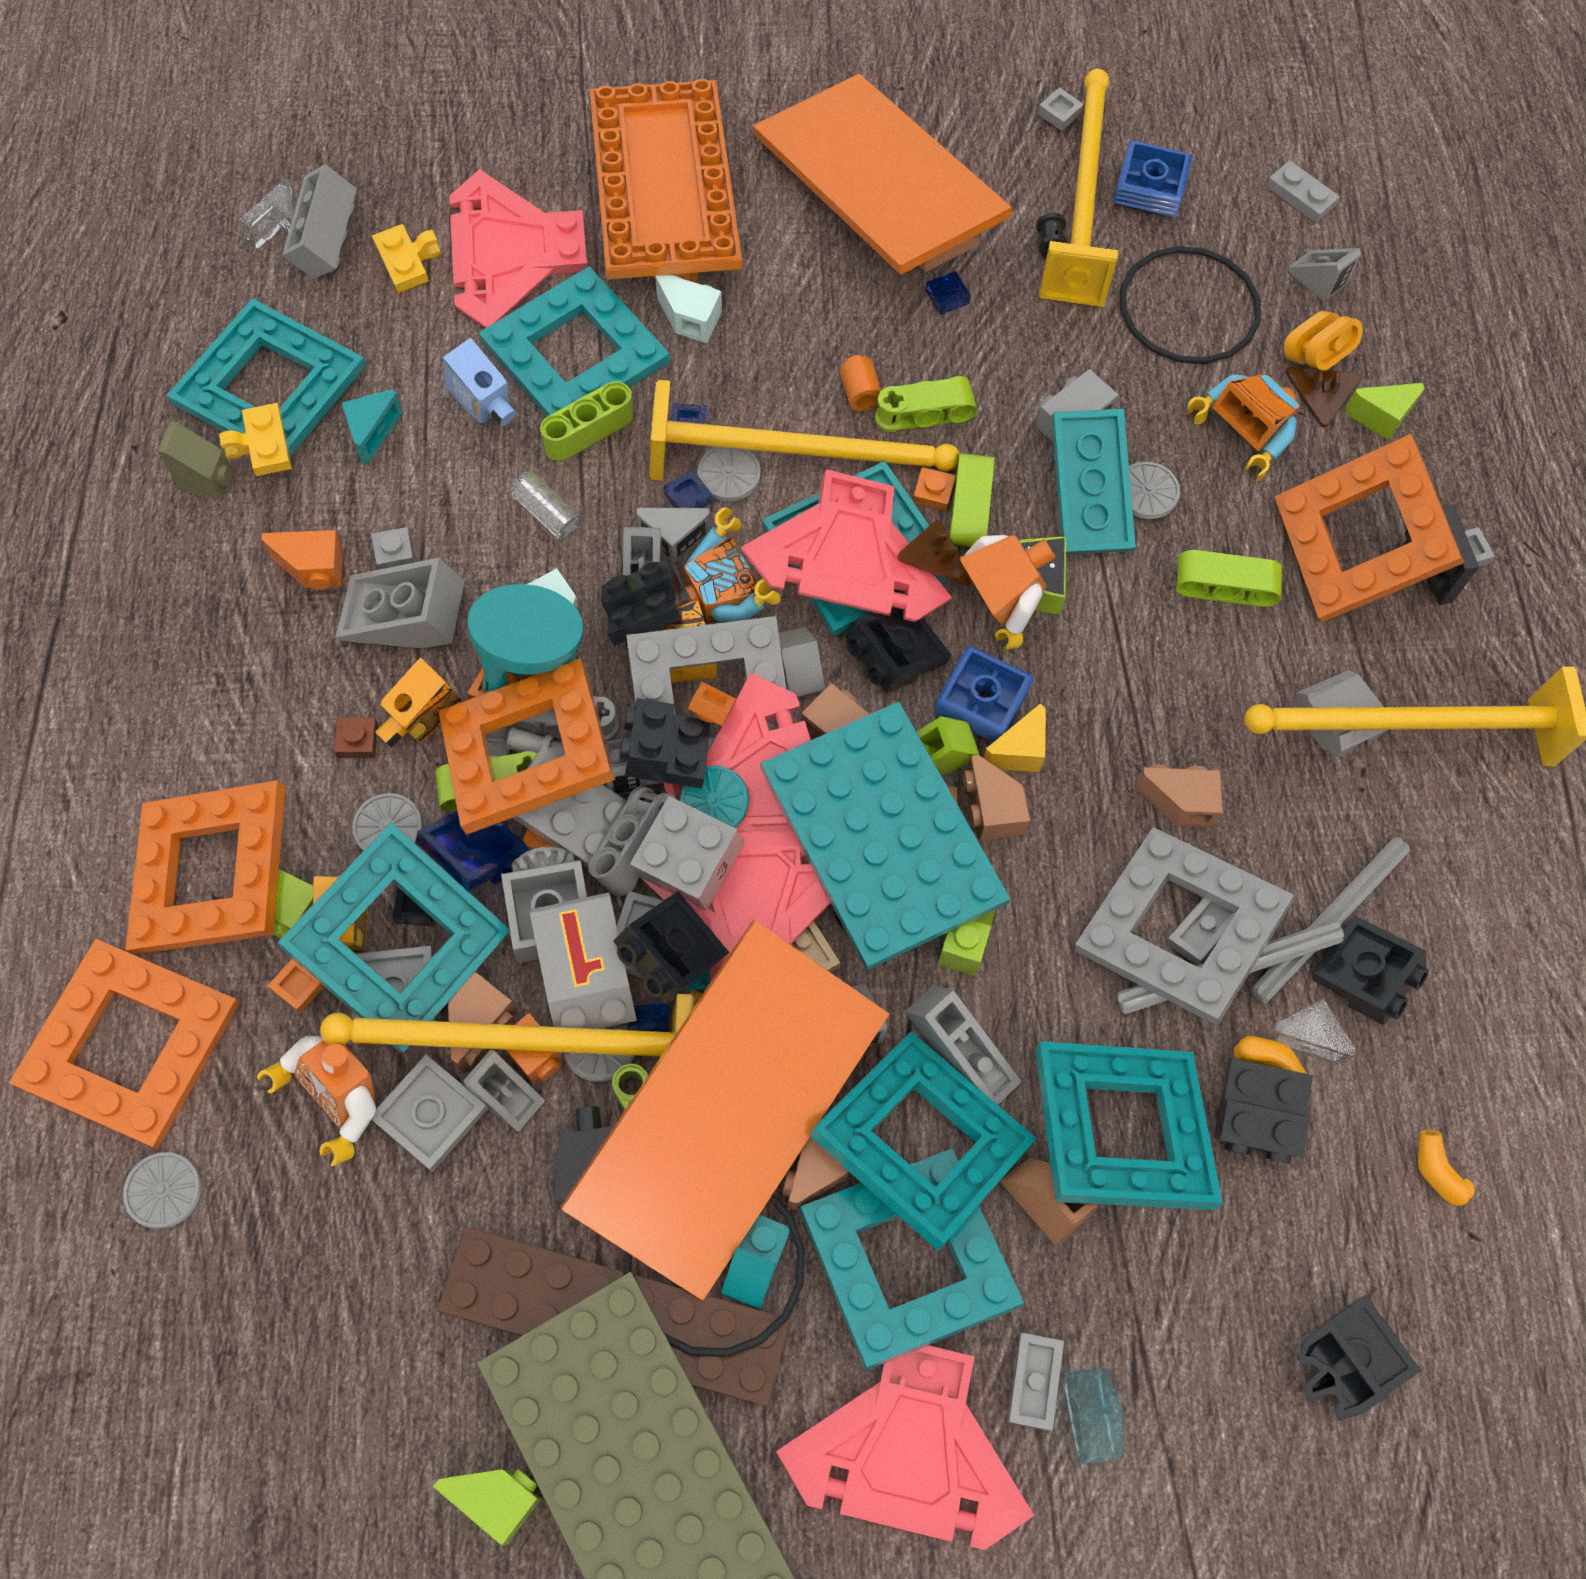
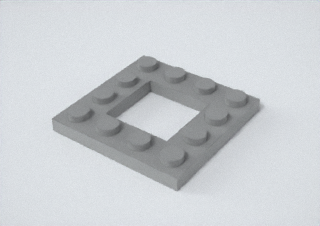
M776 616L626 635L635 702L637 698L674 704L670 669L739 660L744 661L746 680L750 673H753L786 689ZM776 717L767 720L770 731L779 728ZM716 737L709 738L707 753ZM646 780L647 786L663 784V782Z
M1153 827L1076 942L1075 952L1218 1026L1292 905L1294 895ZM1168 880L1235 913L1202 968L1133 934Z

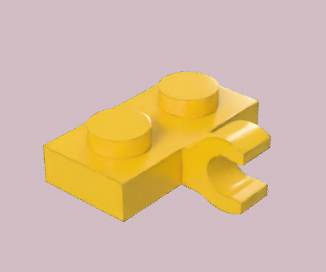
M403 224L372 235L375 246L397 293L429 282L421 261L435 258L442 254L433 230L424 231L413 243Z
M278 403L242 410L246 433L225 431L219 434L221 447L225 448L227 459L238 458L250 453L252 468L256 476L292 469Z

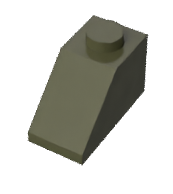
M170 421L158 452L179 491L220 499L225 486L230 485L233 475L232 467L229 465L223 450L178 422Z

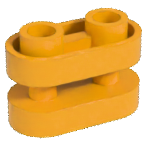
M1324 310L1319 311L1287 336L1284 342L1285 357L1291 362L1298 364L1307 363L1309 367L1323 371L1327 370L1359 345L1363 334L1362 323L1355 318L1340 317L1336 313Z

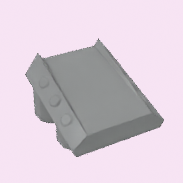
M1351 670L1342 672L1296 693L1297 708L1384 707L1360 675ZM1387 730L1308 731L1323 750H1328L1337 757H1344L1351 753L1359 743L1366 740H1374Z

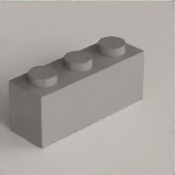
M326 164L304 176L282 257L313 279L326 273H332L340 263L339 253L342 242L347 236L346 227L349 216L354 210L353 201L357 189Z

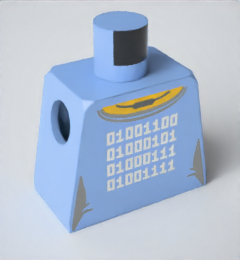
M471 338L443 357L447 392L479 423H485L493 417L500 426H505L514 419L516 411L508 403V383Z

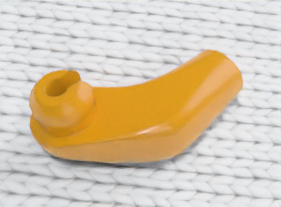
M1246 1036L1234 1047L1233 1054L1235 1059L1307 1074L1293 1050L1281 1042L1257 1036Z
M1435 1130L1420 1131L1418 1148V1168L1429 1185L1451 1205L1462 1206L1467 1204L1475 1193L1474 1185L1467 1178L1463 1180L1449 1164L1444 1150L1442 1133Z

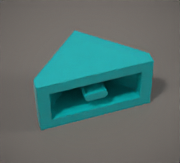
M391 389L342 403L355 447L363 464H369L403 413L397 392Z

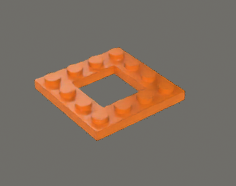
M1412 434L1274 496L1317 616L1322 623L1464 563ZM1391 486L1412 542L1343 571L1323 516Z
M581 658L561 665L552 671L533 675L439 710L460 826L466 835L615 780L586 668ZM554 709L565 755L495 781L485 734Z
M276 780L142 803L125 951L137 955L274 935L286 791L284 784ZM239 829L233 897L174 906L181 839Z
M95 939L9 1081V1084L158 1150L240 1003L233 997ZM114 994L179 1021L138 1093L73 1065Z

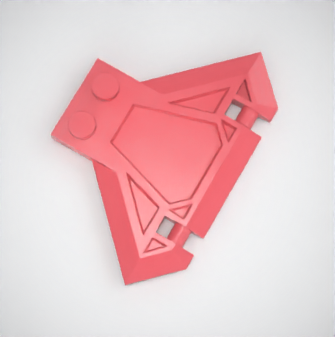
M480 169L449 195L450 207L460 209V213L450 215L454 287L464 288V293L454 295L455 308L484 328L504 318L549 275L578 273L588 267L582 210L544 213ZM486 287V290H478V288Z
M827 469L822 476L819 504L741 547L742 552L771 588L779 590L784 589L785 581L798 584L797 594L887 616L890 615L891 607L903 609V619L912 622L920 620L952 599L951 595L933 573L902 563L897 559L899 552L909 543L891 522L894 486ZM788 564L800 566V569L789 567ZM894 589L904 591L905 595L894 592Z
M750 673L708 751L706 767L723 766L737 773L746 784L749 793V806L744 819L736 827L739 832L792 830L760 769V763L809 742L811 738L805 721L793 723L790 711L800 708L797 695L753 673ZM776 717L779 728L770 731L767 720ZM663 782L666 793L674 795L680 801L683 786ZM802 857V864H810L807 857Z
M793 830L739 832L744 845L708 910L706 911L690 902L688 903L730 953L752 920L757 921L792 946V943L831 902L811 864H802V857H806ZM642 879L663 900L673 895ZM730 953L710 968V983Z
M928 1345L884 1363L879 1383L776 1451L806 1505L822 1509L824 1497L829 1496L842 1500L840 1514L950 1542H952L955 1528L972 1532L970 1547L986 1550L1034 1516L966 1405L974 1356ZM831 1465L848 1469L846 1481L829 1477ZM961 1498L977 1501L975 1513L959 1509Z

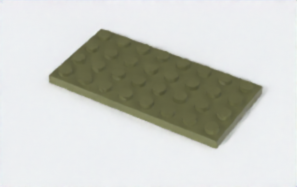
M629 1272L477 1362L584 1579H796L632 1272Z

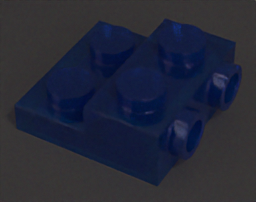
M457 810L418 830L415 840L467 892L487 880H490L494 885L502 881L501 874L513 872L511 866L513 861L529 850V847L524 844L523 840L511 832L502 822L466 835L460 826Z

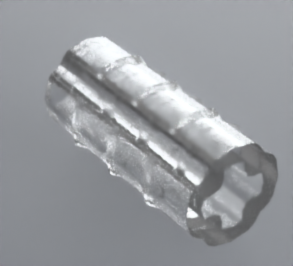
M533 471L524 472L513 482L511 495L522 504V508H526L534 516V519L542 523L546 530L550 531L558 540H566L578 530L581 525V516L571 508L569 503H566L558 495V492H554L547 485L546 481L542 480Z

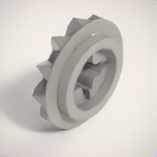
M559 847L532 849L513 861L511 865L512 871L517 872L574 862V855L572 852Z

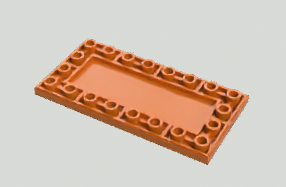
M857 74L753 125L754 135L900 275L911 271L922 263L941 255L943 252L1012 217V207L861 74Z
M698 79L694 82L681 83L667 81L662 84L653 85L636 83L624 87L601 86L596 89H590L607 280L742 269V255L716 80Z
M752 920L561 1205V1209L703 1301L735 1253L736 1247H739L804 1147L812 1129L820 1122L889 1016V1013L757 921Z

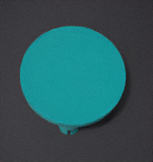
M527 584L498 587L480 596L470 608L467 631L475 650L481 656V665L484 668L483 691L486 692L488 690L490 692L506 686L507 671L517 674H540L574 661L583 633L582 618L576 607L568 599L555 591Z

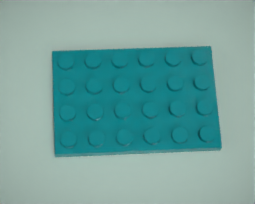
M896 702L760 763V769L866 971L1009 903L1010 897L900 702Z

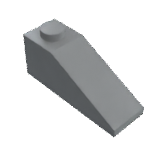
M932 986L904 1011L932 1048L997 1105L1022 1082L954 990Z

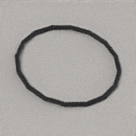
M1175 246L1151 252L1131 267L1120 287V311L1130 332L1149 350L1176 362L1206 364L1229 358L1251 342L1261 322V299L1250 276L1229 258L1205 248ZM1173 253L1205 255L1226 264L1245 281L1254 298L1255 320L1246 338L1227 352L1207 357L1174 354L1155 346L1140 333L1126 309L1127 287L1135 272L1152 259Z
M772 1194L769 1201L786 1219L797 1248L796 1283L783 1313L758 1337L729 1348L692 1347L665 1334L671 1346L689 1355L729 1357L762 1344L789 1319L804 1285L805 1247L793 1215L774 1194ZM626 1251L623 1276L631 1272L632 1255Z

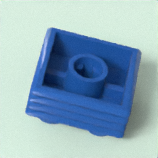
M1133 140L1129 141L1113 200L1114 203L1122 204L1127 208L1151 211L1161 216H1177L1192 155Z
M967 646L938 697L934 712L942 717L968 722L972 732L995 742L1009 730L1031 688L1034 676L975 647ZM983 691L989 693V697L982 698L979 695H981Z

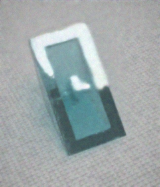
M1106 1367L1064 1373L1063 1379L1079 1465L1124 1458L1123 1408Z

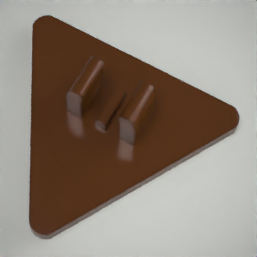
M1289 367L1286 371L1287 377L1318 424L1323 428L1330 424L1361 380L1359 373L1323 371L1301 367Z
M938 520L934 521L897 555V559L902 563L965 586L969 585L972 581L960 561L958 549L949 537L950 533L946 531L942 522Z

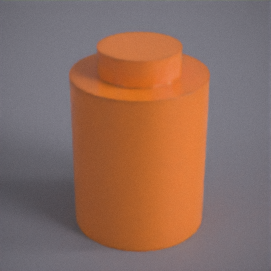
M861 355L849 357L840 367V375L850 407L855 411L873 409L878 406V395L881 391L873 362L870 358Z

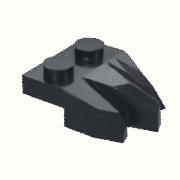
M1363 1295L1329 1318L1306 1337L1297 1359L1303 1365H1315L1319 1370L1304 1385L1307 1401L1329 1394L1336 1395L1339 1401L1335 1405L1334 1411L1338 1421L1366 1412L1385 1399L1388 1393L1421 1372L1418 1365L1367 1295Z

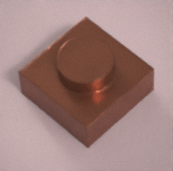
M375 717L337 718L334 753L337 758H375L377 733L375 731L378 729V722Z

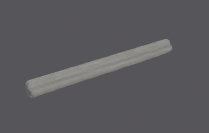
M1394 837L1308 928L1332 920L1338 921L1341 925L1410 852L1409 845L1401 838ZM1316 951L1272 965L1252 986L1250 990L1252 995L1260 1002L1268 1003Z
M1332 920L1269 941L1251 972L1341 943L1344 937L1343 929L1338 921ZM1204 963L1197 965V967L1202 968ZM1140 985L1117 993V1003L1123 1014L1167 1001V999Z

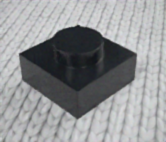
M397 887L392 918L394 923L435 926V920Z

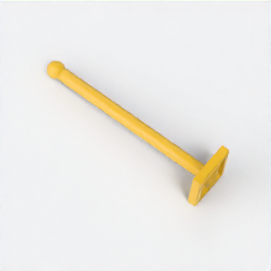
M1102 69L1091 70L1084 80L1086 99L1071 244L1050 241L1038 298L1099 307L1105 306L1118 258V250L1091 247L1105 92L1110 83L1108 74Z
M658 380L656 382L650 444L649 477H651V480L663 481L666 442L872 462L885 461L886 463L932 467L934 465L942 472L954 470L959 463V451L951 444H941L935 448L929 445L668 421L670 381Z
M1561 667L1528 699L1529 706L1273 708L1272 710L1267 705L1256 704L1247 710L1244 717L1246 727L1255 734H1265L1271 729L1275 731L1534 729L1543 766H1556L1586 741V708L1575 667Z
M677 994L671 1015V1032L354 1018L352 1020L346 1014L332 1013L322 1021L320 1033L322 1039L329 1045L334 1043L345 1045L351 1040L353 1043L661 1057L692 1011L694 997H692V994Z

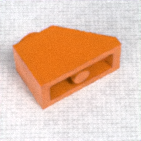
M336 530L262 533L261 540L270 558L303 587L325 590L329 587L342 586L343 547Z

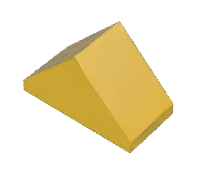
M1041 704L1035 707L988 746L983 758L1000 770L1040 772L1045 759L1046 708Z

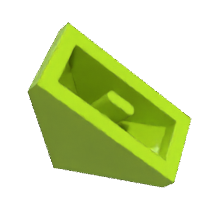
M1423 383L1355 389L1345 411L1354 420L1389 440L1413 409L1425 388Z

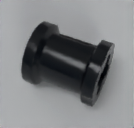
M1059 213L1044 214L1036 222V229L1041 237L1038 250L1044 258L1047 257L1050 241L1068 243L1064 238L1063 232L1066 227V220Z

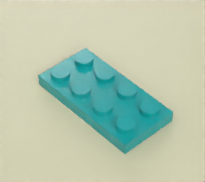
M1124 409L1054 412L1051 415L1060 533L1061 537H1066V555L1133 551L1136 545Z

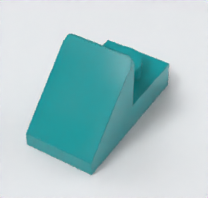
M761 1215L757 1217L739 1247H736L721 1295L755 1309H761L790 1234L788 1226Z

